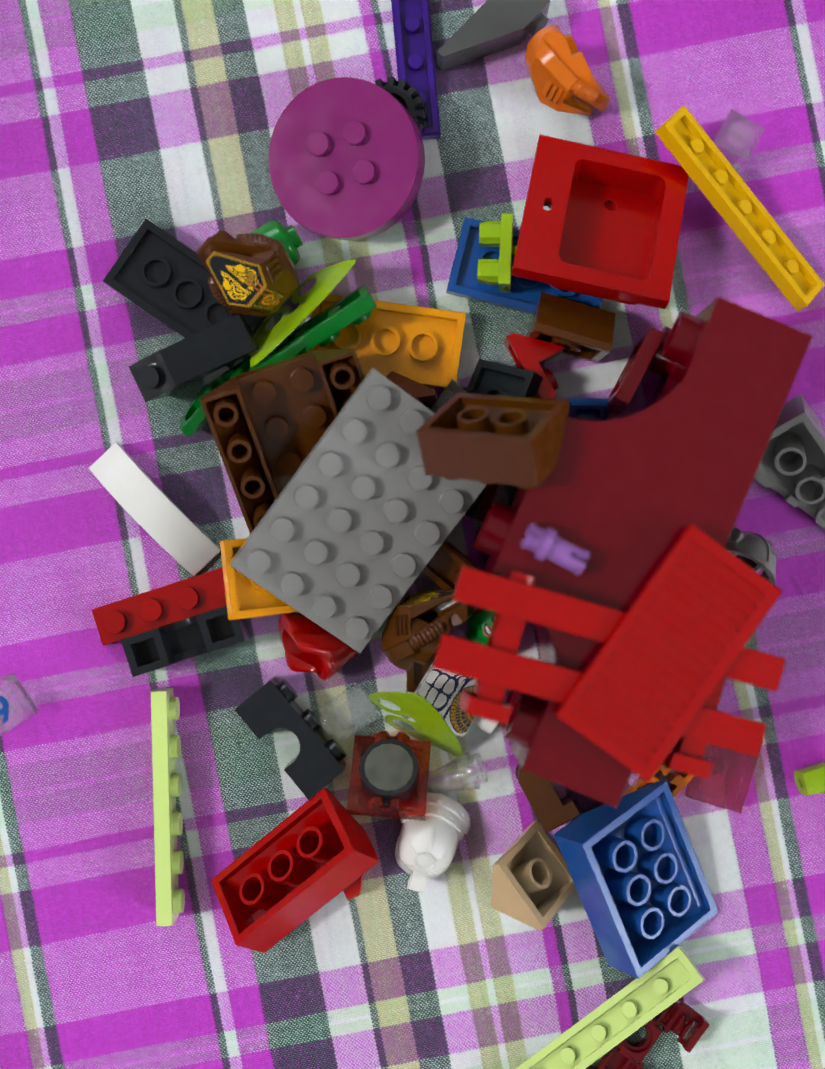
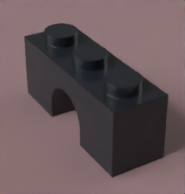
M227 606L122 639L121 642L132 677L197 655L246 641L251 636L245 618L228 620Z
M274 676L239 705L235 711L258 739H261L275 728H286L297 736L300 743L299 754L286 765L284 771L309 800L345 770L346 762L343 759L347 755L333 738L327 741L319 731L322 724L314 713L309 709L303 711L294 701L298 695L291 685L284 679L279 682Z

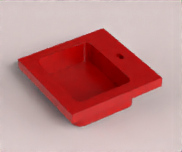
M540 134L536 146L511 275L548 283L557 289L629 305L643 304L665 309L670 300L689 175L680 165ZM543 206L549 207V211L544 210Z

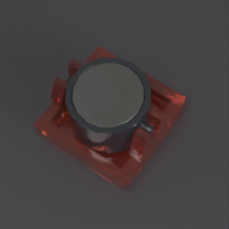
M380 731L375 737L355 735L347 814L425 821L431 741L411 740L410 736L404 732H398L396 736H390L387 731Z

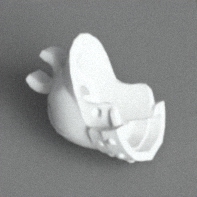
M418 792L397 805L398 814L401 815L400 822L403 824L395 848L396 862L399 867L410 874L407 889L424 893L428 878L438 877L448 869L456 853L459 840H462L464 834H467L471 828L470 817L465 808L460 803L440 793Z

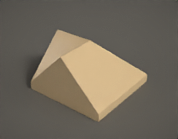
M537 820L533 821L493 865L491 907L537 930H542L574 892L576 887L562 854Z

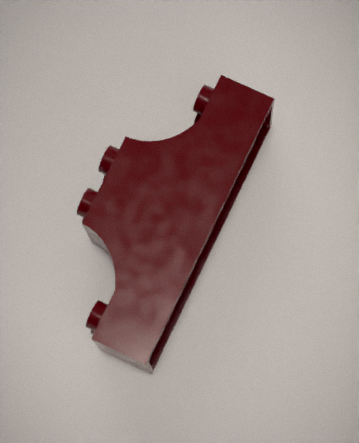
M717 297L696 316L681 311L672 328L667 326L663 328L662 332L665 333V336L647 370L662 376L652 401L642 411L619 419L586 421L567 416L556 468L538 488L522 489L518 487L510 507L497 501L490 505L472 545L473 548L489 554L484 570L493 575L508 579L511 571L536 578L534 582L535 587L626 613L689 524L695 525L725 548L813 336L721 297ZM532 522L545 530L550 527L557 531V536L584 550L590 551L589 559L583 560L587 564L580 575L577 576L573 572L547 559L539 561L533 558V552L520 547L522 538L525 539L527 537L524 533ZM533 623L538 639L540 661L584 673L605 644ZM511 689L506 703L512 707L508 723H498V727L505 730L503 737L510 740L509 745L521 768L617 808L632 770L554 714L562 703Z

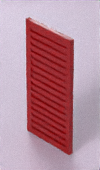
M689 524L554 715L635 772L642 781L649 782L779 598L782 591L695 525Z

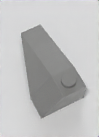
M802 394L784 404L754 478L764 487H770L782 495L785 501L794 508L799 507L812 516L816 523L825 529V428Z

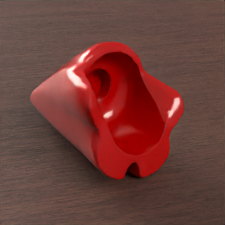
M294 612L281 614L278 624L279 636L285 650L286 663L292 671L315 672L320 679L326 681L358 653L303 614Z

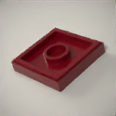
M652 328L637 342L608 398V410L617 414L630 403L665 333Z

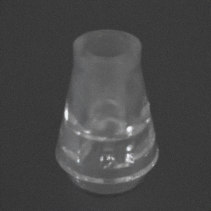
M466 752L437 770L428 773L430 786L434 794L480 789V784L488 782L486 769L479 753L470 755L469 752Z

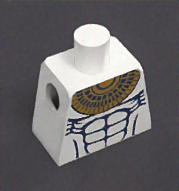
M433 661L413 694H418L431 703L455 735L463 737L472 723L491 734L499 722L466 714L458 706L463 689L473 692L476 680L435 669L432 667Z

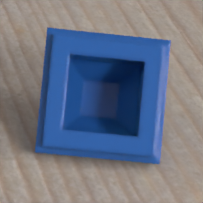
M570 398L568 417L586 421H605L607 419L608 399Z

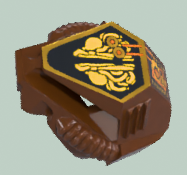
M220 230L212 237H208L196 252L210 275L208 284L211 293L231 314L242 313L243 315L250 316L275 315L298 288L296 269L283 243L267 235L245 233L238 234L234 238L226 231Z
M455 590L421 591L403 597L395 607L382 633V651L389 661L400 669L410 670L415 662L424 666L437 650L442 633L449 634L453 626L467 621L468 617L473 613L474 606L452 600Z

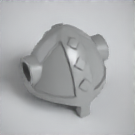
M733 528L725 549L758 573L763 570L761 576L775 585L776 553L771 547V542L768 539L765 540L761 534L749 531L741 532L740 529Z

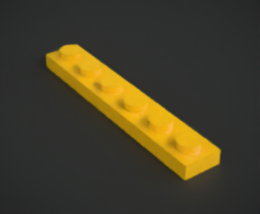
M683 105L655 131L656 135L794 309L799 311L807 307L825 284L693 115Z

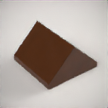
M541 292L526 336L564 346L563 354L597 363L611 351L616 313Z

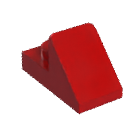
M511 333L506 336L504 344L516 366L520 369L535 372L543 377L535 398L555 400L557 394L554 390L559 388L552 372L548 368L543 370L541 365L561 354L565 347L517 333Z

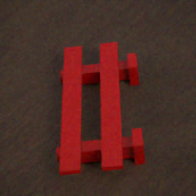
M461 566L452 600L496 612L487 645L442 633L432 667L476 680L473 692L464 689L462 691L458 706L466 714L507 724L512 707L503 701L506 688L563 703L583 675V672L517 654L526 621L605 643L626 613L535 587V577L511 571L508 579ZM743 647L662 764L672 770L709 779L713 762L703 757L707 744L758 757L767 724L717 710L726 678L777 692L786 659Z

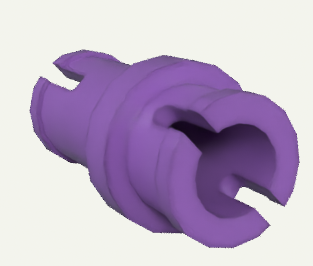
M533 522L524 533L527 537L525 539L522 538L520 542L521 548L534 553L533 558L539 561L547 559L573 572L577 576L580 575L587 564L583 560H588L590 556L589 550H584L557 536L556 530L550 527L545 530Z

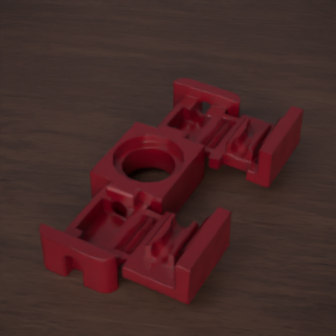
M682 996L678 999L681 1002L680 1004L674 1002L643 1025L646 1029V1035L642 1041L632 1043L627 1039L623 1040L603 1055L595 1067L590 1065L588 1069H643L644 1063L642 1060L662 1032L668 1033L669 1030L679 1036L677 1041L690 1053L710 1024L704 1016L684 1003Z

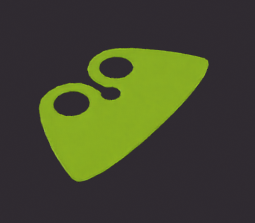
M355 259L342 261L320 269L300 284L291 299L294 304L299 302V306L292 312H290L291 307L283 306L275 314L283 313L282 318L273 328L265 330L267 323L275 315H270L259 328L255 337L259 349L251 353L250 367L262 361L304 321L346 276L355 264ZM316 278L314 286L307 293L299 296L301 288L308 281Z
M375 692L369 695L370 700L383 710L400 716H408L416 720V722H412L403 717L386 715V722L395 729L450 754L462 756L461 746L453 731L440 713L422 696L405 692ZM378 699L390 701L399 706L401 710L389 709L381 705ZM393 720L406 722L413 726L415 731L403 729L397 726Z

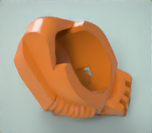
M550 25L539 30L528 42L525 56L526 67L539 101L559 112L591 115V111L595 108L601 112L606 111L610 98L602 85L594 79L582 52L578 51L572 35L567 34L564 36L557 25Z

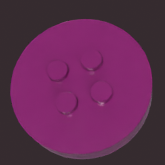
M352 77L331 78L306 88L283 110L270 140L268 156L269 173L278 200L287 213L300 225L314 233L330 238L361 240L386 231L396 224L410 209L423 180L425 167L424 145L414 118L406 107L389 92L363 79Z

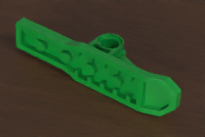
M365 284L297 327L257 365L250 367L251 356L206 384L190 404L181 420L180 429L185 436H194L207 422L200 403V397L238 374L304 354L318 344L321 347L326 346L339 336L340 333L338 331L351 323L353 326H356L367 320L372 315L371 310L377 306Z

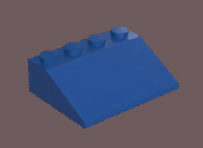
M659 780L622 796L617 808L604 804L587 811L554 834L607 963L615 969L639 979L719 912L669 785L665 780Z

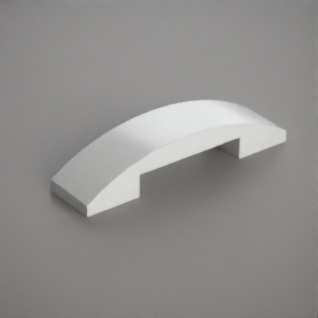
M117 442L89 467L94 476L129 515L193 576H196L221 552L220 547L196 523H193Z

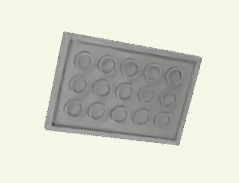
M372 367L233 557L230 566L361 653L487 484L474 480H446L444 477L426 475L416 431L435 413Z

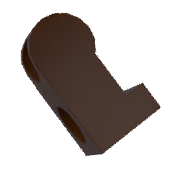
M518 762L515 773L517 780L546 833L580 815L569 795L559 799L550 780L522 769Z

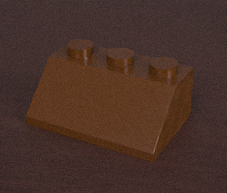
M456 393L416 431L426 475L444 477L446 480L480 481L482 484L500 483L517 485L522 489L538 488L557 466L569 411L568 401Z

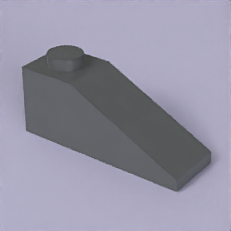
M487 0L437 51L436 67L441 71H445L520 45L529 35L533 37L546 26L549 21L547 13L550 0Z

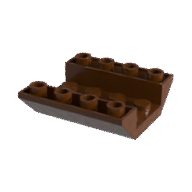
M355 348L313 350L238 374L200 397V403L250 534L296 473L299 465L309 455L364 380Z

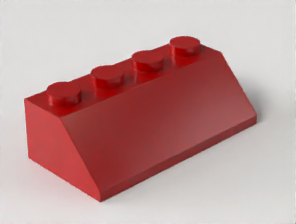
M323 788L211 881L235 945L265 953L380 860L363 827L328 789Z

